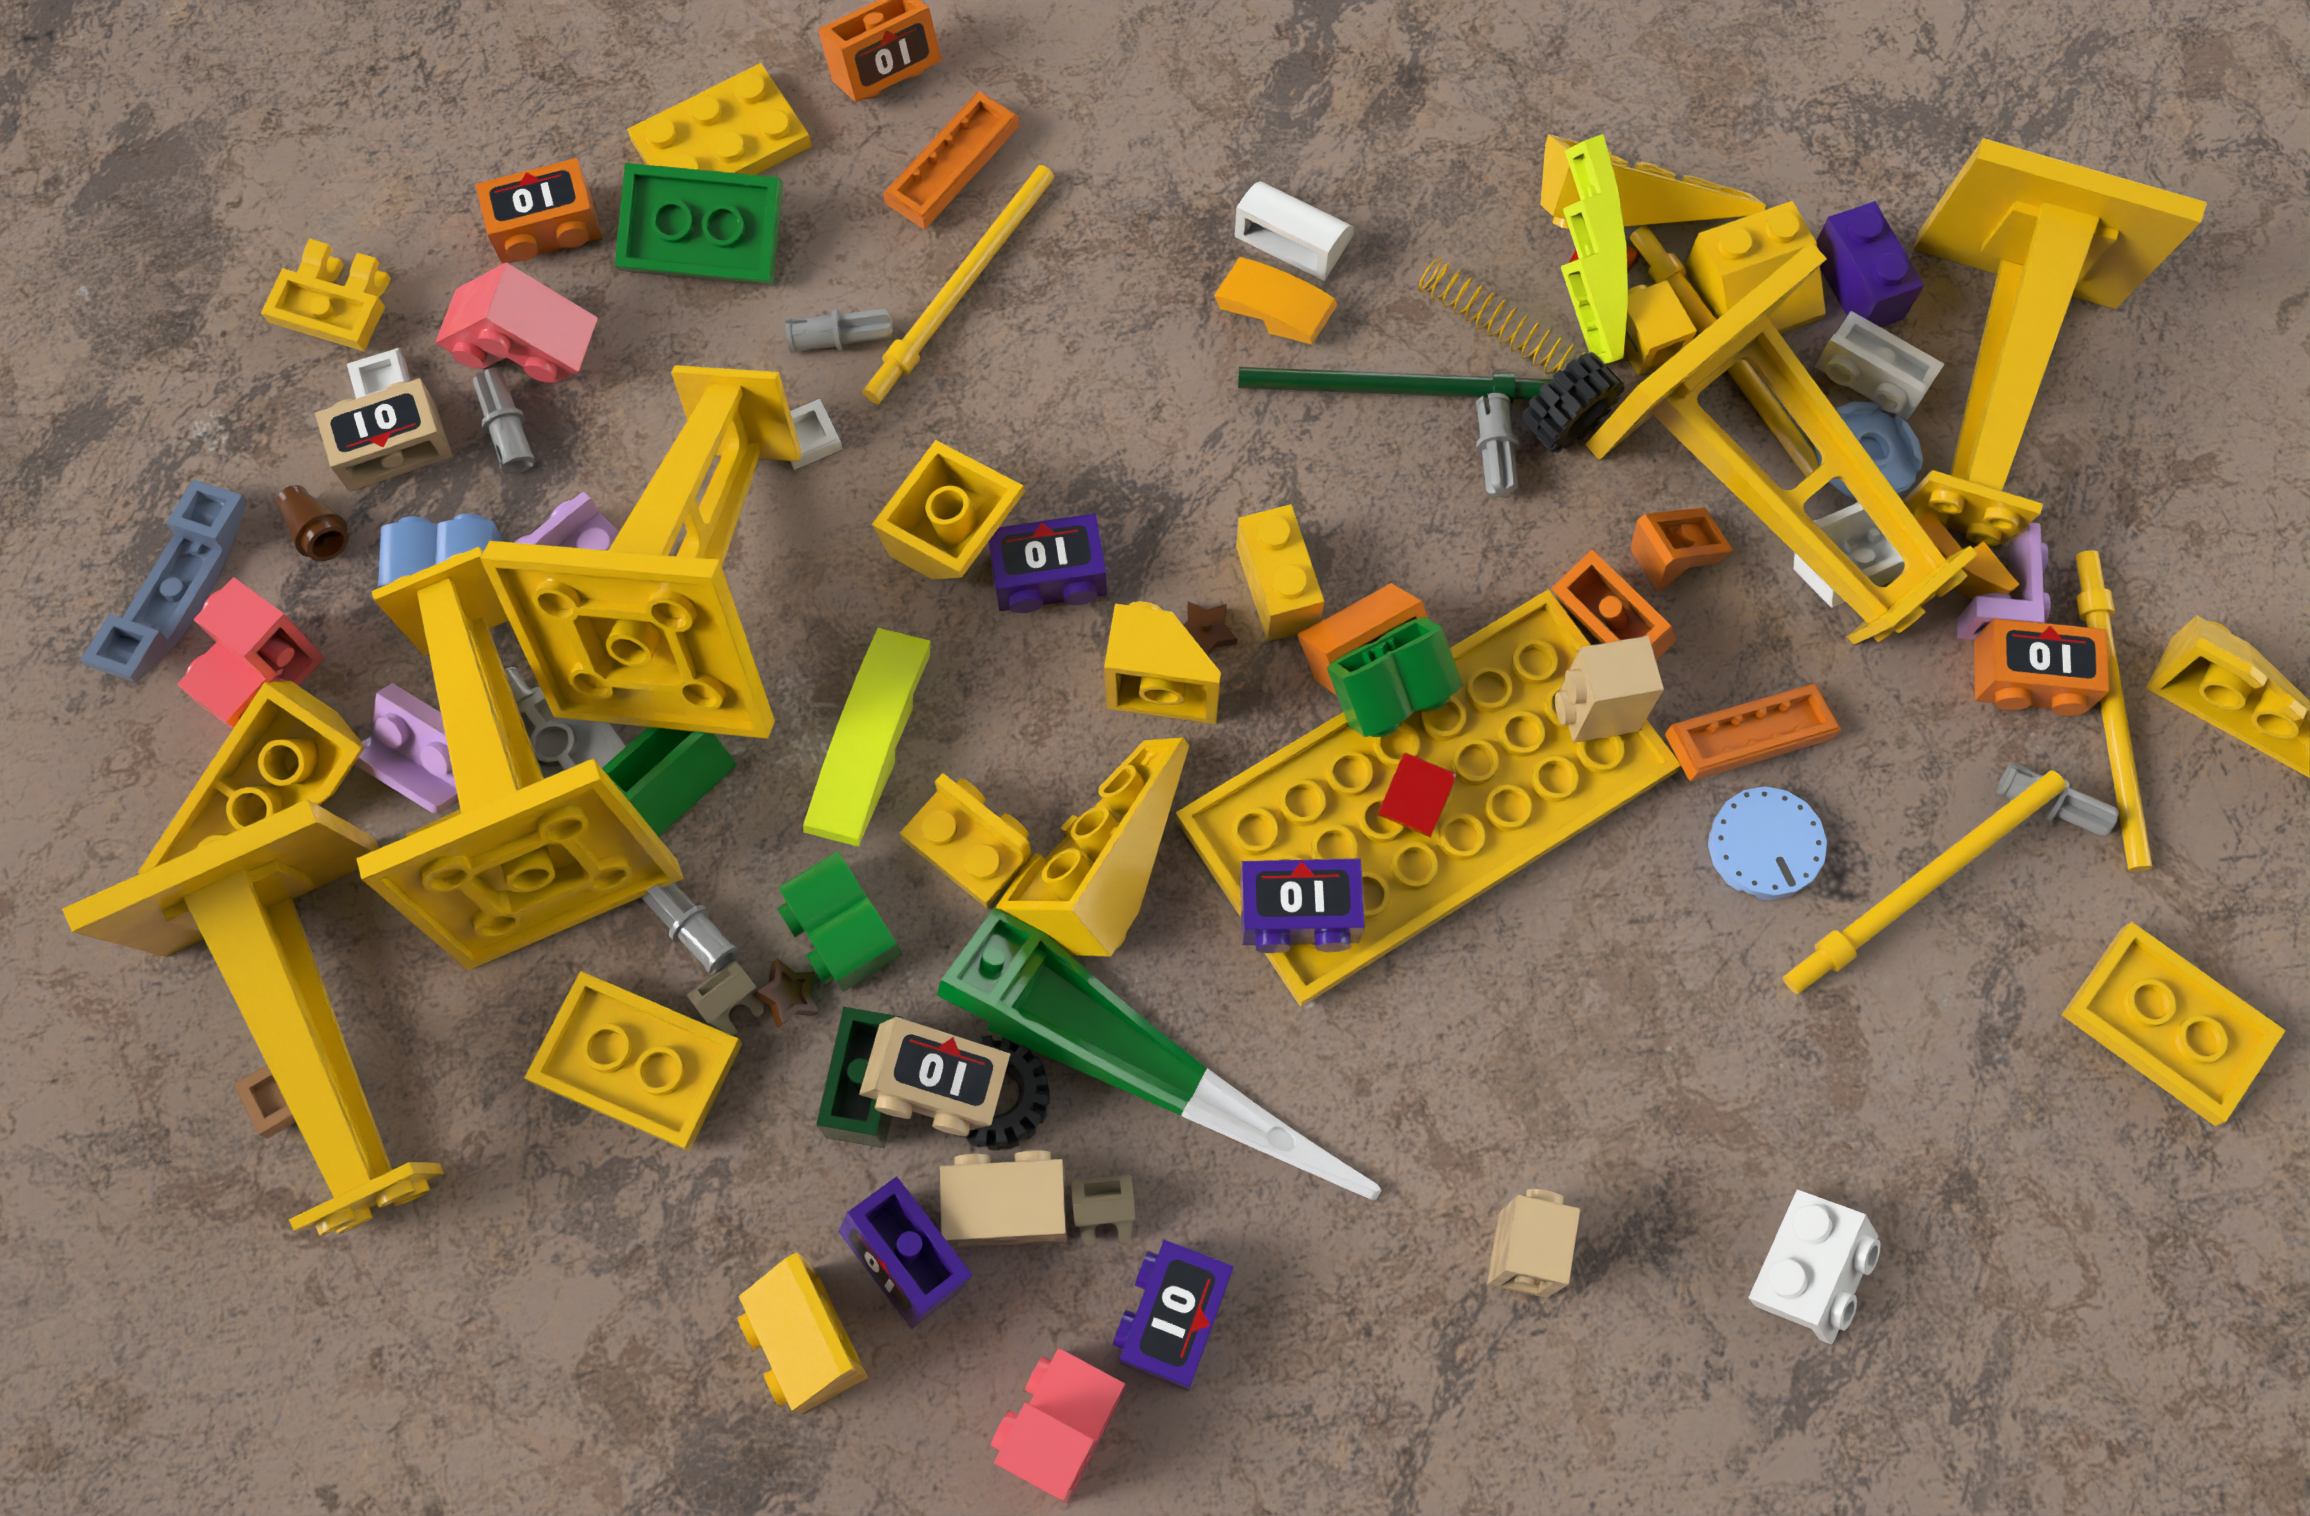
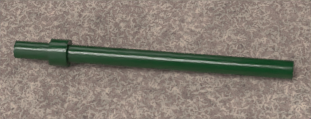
M1239 367L1238 388L1480 398L1482 396L1488 398L1490 393H1501L1508 396L1510 403L1513 404L1514 399L1531 400L1532 397L1541 393L1539 389L1545 383L1549 384L1553 379L1515 378V372H1492V377Z

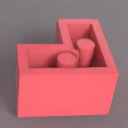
M505 262L455 290L435 343L452 352V357L465 366L484 369L508 358L524 367V372L533 379L553 384L579 372L598 317Z
M233 577L221 590L214 592L206 600L201 612L193 619L216 643L206 654L197 657L190 664L186 675L178 682L177 686L201 707L233 730L264 682L292 681L300 686L325 657L283 612Z
M1060 1348L1057 1349L1052 1361L1042 1356L1025 1388V1391L1034 1395L1030 1404L1025 1402L1019 1414L1008 1410L993 1437L990 1446L999 1451L994 1464L1068 1504L1126 1389V1384Z

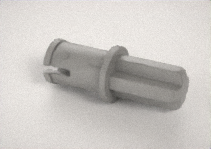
M832 309L831 314L785 319L786 339L791 353L836 347L838 351H843L845 344L885 340L891 338L893 334L891 315L885 309L840 314L838 309Z
M489 368L484 372L477 373L474 376L473 385L484 414L481 426L484 432L491 436L502 472L517 474L527 471L533 467V463L536 460L523 430L522 424L525 421V416L522 410L515 408L505 376L499 373L496 368Z
M1501 393L1488 394L1490 408H1487L1484 396L1476 401L1480 439L1476 443V451L1478 455L1483 457L1487 493L1491 497L1501 496L1507 498L1512 496L1514 490L1518 487L1515 452L1519 448V440L1512 433L1509 397Z
M2011 761L2000 779L1996 794L2013 800L2043 775ZM2065 778L2063 779L2066 782L2067 788L2037 810L2043 813V818L2049 822L2054 817H2058L2102 836H2107L2112 831L2119 815L2116 807L2069 788L2070 781Z
M675 883L663 888L659 885L653 886L647 890L649 894L642 896L646 904L670 928L669 937L674 942H682L706 967L705 969L709 974H715L738 956L739 949L731 944L708 919V909L704 905L696 906Z

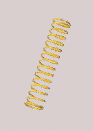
M1441 257L1436 258L1429 265L1419 282V291L1426 293L1432 289L1431 298L1433 300H1438L1443 296L1442 304L1444 308L1455 303V315L1461 314L1466 310L1465 321L1471 322L1477 318L1476 328L1478 330L1485 328L1489 324L1488 336L1492 337L1500 332L1499 343L1505 344L1511 340V352L1517 351L1523 346L1522 359H1527L1535 353L1533 366H1539L1546 361L1545 374L1552 373L1556 368L1558 370L1561 369L1566 357L1574 348V344L1570 346L1561 361L1552 370L1547 372L1550 358L1563 337L1558 339L1551 352L1540 363L1535 364L1537 354L1551 333V329L1547 331L1540 344L1528 356L1524 357L1527 343L1537 330L1540 322L1535 324L1526 340L1513 350L1514 339L1526 322L1528 314L1524 316L1516 331L1507 340L1501 342L1503 331L1515 314L1517 307L1513 308L1501 328L1490 335L1493 320L1503 308L1506 300L1499 304L1492 318L1485 325L1479 327L1478 323L1481 314L1492 300L1494 292L1489 295L1479 313L1468 320L1467 315L1470 306L1482 291L1483 285L1478 287L1469 304L1457 313L1456 306L1459 298L1470 285L1472 278L1465 282L1457 298L1450 304L1445 305L1446 295L1458 279L1461 271L1458 270L1446 290L1440 296L1434 298L1435 287L1448 270L1449 263L1445 264L1435 283L1423 291L1437 274L1442 262ZM1439 260L1434 274L1426 285L1422 287L1426 274L1434 263Z

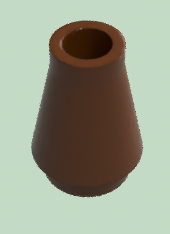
M300 485L289 486L279 493L276 505L282 512L295 547L301 555L322 562L331 560L344 551L348 544L349 536L346 521L341 516L311 496Z

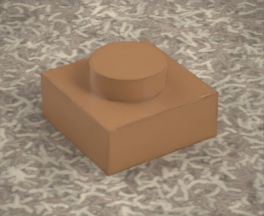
M268 1065L233 1084L258 1135L269 1139L296 1123Z

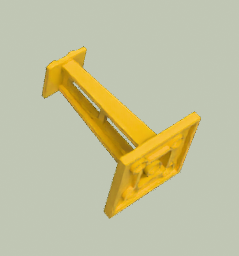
M1985 138L1981 140L1918 231L1913 250L1997 274L1950 475L1932 470L1903 500L1916 520L1931 510L1944 527L1966 533V538L1971 542L1980 544L1984 541L1987 546H1996L2007 543L2041 514L2043 503L2006 493L2002 490L2071 297L2117 309L2202 222L2207 202Z
M1810 242L1640 383L1585 445L1600 460L1654 416L1865 620L1847 636L1850 642L1855 645L1870 637L1880 642L1892 632L1900 633L1918 620L1926 612L1922 605L1937 595L1940 598L1960 584L1967 577V574L1961 568L1978 554L1971 546H1968L1947 558L1942 556L1768 319L1826 260V257ZM1740 360H1745L1752 364L1822 456V463L1819 468L1792 490L1780 488L1698 404V394ZM1839 479L1846 485L1902 557L1905 564L1904 571L1887 587L1875 585L1804 512V503L1830 480Z
M675 365L671 374L687 422L609 550L489 541L480 559L554 718L768 739L775 719L722 566L758 460L800 461L802 456L801 447L779 372ZM715 455L721 456L698 507L696 495ZM684 523L687 533L676 556H668Z
M480 547L453 555L441 563L412 575L400 577L388 585L371 591L374 601L422 655H430L461 814L356 858L361 879L468 971L649 894L647 890L653 886L659 885L663 888L684 879L676 857L594 758L544 779L489 631L490 628L505 623L509 619L480 559L483 554Z
M306 799L62 908L71 932L163 957L203 939L205 940L334 1197L289 1219L293 1231L317 1229L319 1236H323L333 1231H336L337 1234H342L373 1219L370 1209L377 1205L380 1208L394 1203L395 1207L427 1194L431 1191L427 1182L444 1174L440 1163L408 1162L392 1170L293 899L358 870L356 858L380 849L379 845L372 835Z

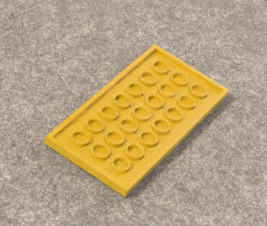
M1549 589L1450 648L1463 686L1451 695L1448 703L1441 708L1428 712L1414 711L1401 722V726L1395 732L1383 737H1363L1348 725L1342 712L1176 812L1175 820L1240 917V873L1242 861L1361 859L1365 928L1359 943H1351V948L1339 952L1318 951L1315 949V944H1291V950L1265 953L1300 1007L1669 778L1681 767L1680 762L1647 719L1638 732L1573 743L1569 726L1561 725L1558 719L1555 695L1556 692L1560 691L1565 680L1566 671L1570 670L1579 649L1591 645ZM1403 753L1416 756L1457 775L1431 838L1378 815Z

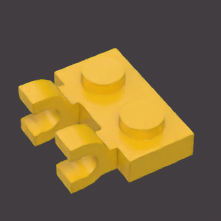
M309 238L297 272L282 268L261 314L270 324L365 352L385 309V305L379 297L385 292L391 277L388 273L378 271L380 262L377 258L357 252L345 286L334 284L332 282L339 276L344 263L341 259L330 256L332 248L329 244Z

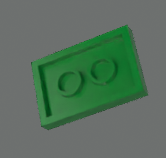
M625 163L614 267L625 272L773 286L783 181L779 177Z

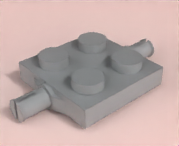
M508 667L505 669L515 684L512 687L509 683L544 779L593 758L603 768L626 747L610 723L554 718L541 688L535 687L530 690L517 668Z

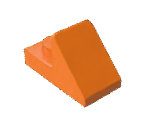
M1705 507L1645 513L1637 520L1631 542V551L1657 591L1663 590L1688 568L1719 564L1733 552L1732 547Z

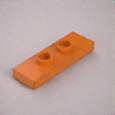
M978 91L883 193L885 204L925 230L1020 127L1019 116L986 94Z
M1814 683L1672 724L1666 731L1665 736L1687 778L1692 782L1833 740L1839 734L1841 728Z

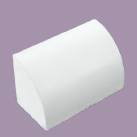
M1261 181L1254 184L1248 190L1236 208V238L1323 281L1326 280L1354 236V227Z

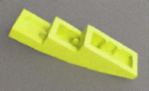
M1601 134L1565 150L1581 201L1563 208L1579 259L1562 265L1561 269L1589 353L1594 352L1606 364L1620 360L1624 356L1628 310L1627 246L1619 191L1604 134Z
M877 628L833 735L803 824V833L859 847L895 765V749L913 710L914 691L930 658V640Z

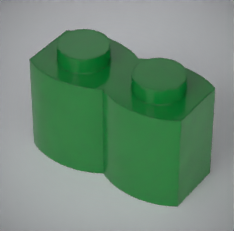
M1426 617L1402 624L1383 635L1376 642L1356 648L1326 667L1348 725L1363 737H1383L1395 732L1401 726V722L1414 711L1428 712L1441 708L1448 703L1450 696L1463 686L1442 626Z
M839 851L834 852L778 887L786 903L779 906L777 910L794 937L806 932L815 947L813 951L806 954V957L824 985L835 979L841 990L845 992L903 955L892 934Z

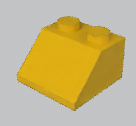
M1792 200L1698 233L1684 267L1702 301L1714 317L1719 319L1806 245L1812 242L1817 247V242ZM1820 266L1768 317L1779 334L1824 318L1826 310Z
M935 440L871 525L889 556L932 580L962 578L1025 493V488L1022 484Z
M1138 601L1132 602L1129 605L1115 604L1104 665L1106 709L1216 724L1221 672L1174 613L1164 611L1159 606L1149 602Z
M798 1252L785 1258L739 1295L746 1311L737 1317L740 1328L752 1350L762 1347L772 1369L764 1373V1378L779 1407L789 1404L793 1412L802 1415L868 1378L816 1267Z

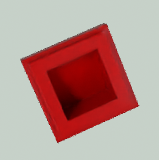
M1403 753L1378 815L1431 838L1457 775L1416 756Z

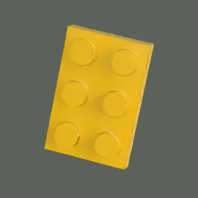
M762 63L627 129L631 142L645 164L757 175L812 147L808 132Z
M2132 921L2120 929L2061 1014L2214 1126L2225 1123L2286 1031Z
M580 971L524 1078L536 1086L689 1152L743 1043L739 1038Z

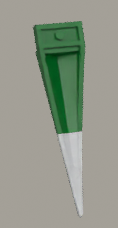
M995 907L940 981L937 996L989 1022L987 1030L1368 1199L1377 1200L1381 1193L1378 1184L1284 1124L1171 1041L1088 972L1045 932Z

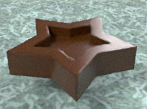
M1188 601V621L1183 626L1208 657L1216 647L1237 644V638L1225 624L1227 604L1204 609Z
M778 958L771 964L769 983L752 994V996L771 1007L777 1028L782 1026L794 1014L814 1016L819 1013L810 994L815 972L795 973Z

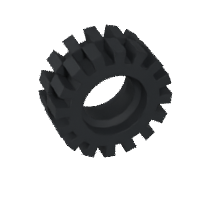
M1594 352L1582 354L1577 361L1573 359L1567 363L1565 370H1558L1553 375L1554 379L1549 384L1545 383L1539 389L1541 393L1532 397L1528 403L1530 406L1522 414L1524 416L1522 422L1552 453H1559L1563 448L1571 447L1576 439L1579 441L1585 437L1586 431L1590 428L1594 429L1600 423L1598 420L1602 416L1608 415L1612 410L1610 406L1617 403L1621 397L1619 394L1624 392V383Z
M992 1035L981 1037L982 1043L979 1044L1010 1053L1005 1073L1009 1074L1017 1082L1019 1095L1016 1103L1009 1111L1000 1115H994L990 1126L974 1130L970 1129L968 1136L963 1137L968 1140L969 1144L978 1148L980 1145H984L991 1151H999V1146L1009 1145L1011 1149L1019 1146L1018 1141L1024 1137L1030 1139L1036 1133L1035 1128L1039 1123L1043 1124L1047 1116L1046 1108L1047 1104H1050L1047 1074H1045L1039 1057H1035L1031 1053V1049L1022 1045L1019 1046L1004 1037L999 1041L993 1040Z

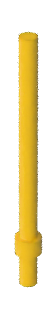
M1039 165L905 337L902 340H895L882 356L883 365L862 390L863 395L870 402L880 404L901 376L907 377L920 361L918 353L1054 180V174L1049 168Z
M1647 225L1636 229L1631 234L1630 240L1650 265L1649 275L1656 284L1665 280L1669 282L1693 325L1701 334L1717 319L1685 278L1686 268L1674 253L1668 254ZM1740 360L1727 370L1807 478L1819 468L1814 450L1748 361Z
M2088 550L2080 552L2075 556L2081 593L2076 596L2079 618L2086 621L2087 628L2107 629L2109 693L2100 700L2128 871L2143 872L2151 870L2153 865L2110 617L2115 614L2111 590L2104 587L2099 552Z
M2050 770L1841 932L1832 930L1814 945L1816 949L1814 953L1782 977L1785 984L1793 993L1799 995L1831 969L1836 972L1840 971L1857 957L1856 950L2066 789L2067 785L2064 779L2057 772Z

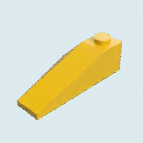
M1548 134L1545 143L1540 205L1554 216L1553 224L1569 229L1563 208L1579 202L1581 199L1565 150L1581 142ZM1608 150L1618 186L1624 226L1744 217L1765 210L1766 204L1750 193L1691 175H1684L1682 181L1675 180L1676 174L1645 161L1636 163L1634 169L1627 167L1628 161L1611 155L1612 151Z
M2196 615L2171 638L2145 688L2310 778V701L2251 644L2231 634L2229 629L2222 624L2207 621Z
M292 681L264 682L137 873L141 874L306 799L319 806L334 795L365 749L364 744L338 712Z
M1184 737L1144 740L1099 786L1098 793L1102 799L1079 818L1072 815L1060 827L1066 836L1045 858L1036 852L1028 860L995 908L1045 932L1070 955L1111 957L1114 951L1124 942L1126 932L1138 915L1189 749V744Z

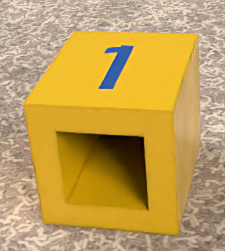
M1667 280L1649 287L1644 284L1638 285L1628 290L1624 352L1636 373L1640 376L1660 368L1690 343L1697 332Z

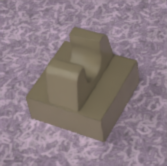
M735 959L687 994L694 1007L708 1024L711 1023L720 1031L732 1036L738 1033L735 1026L729 1020L730 1010L734 1006L746 1005L756 1017H759L764 1011L761 1001L752 996L756 992L755 988L757 987Z
M1131 1174L1071 1180L1075 1227H1079L1084 1244L1088 1247L1096 1246L1095 1229L1099 1224L1113 1223L1118 1228L1120 1243L1129 1242L1133 1221L1136 1220Z

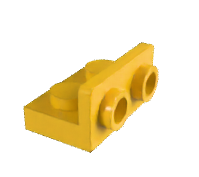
M942 773L934 781L937 792L900 832L901 839L988 909L1032 857L1030 843L1027 840L1029 832L1018 820L1008 813L1004 812L998 817L984 806L985 797L970 782L960 778L955 783Z

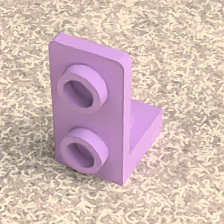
M2029 523L2010 542V574L2019 583V586L2011 592V596L2004 593H1987L1976 596L1957 617V638L1974 640L1993 618L2036 623L2047 622L2051 601L2049 594L2043 592V573L2048 562V547L2046 543L2041 542L2040 523Z

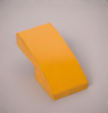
M1243 257L1238 258L1214 295L1221 310L1261 319L1264 321L1269 334L1313 345L1337 307L1335 298L1310 283L1272 266Z
M1931 510L1917 519V522L1944 558L1963 550ZM1983 541L1973 548L1978 555L1961 568L1967 574V577L1953 589L1974 599L1976 596L1987 593H2004L2009 595L2019 586V583Z

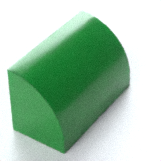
M647 727L602 769L659 837L732 771L737 764L714 733Z

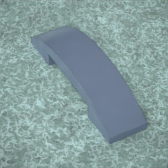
M195 479L192 480L166 522L174 533L173 537L122 618L112 614L107 616L80 659L85 666L136 682L159 664L174 648L193 623V619L201 611L225 566L242 519L246 502L243 495Z

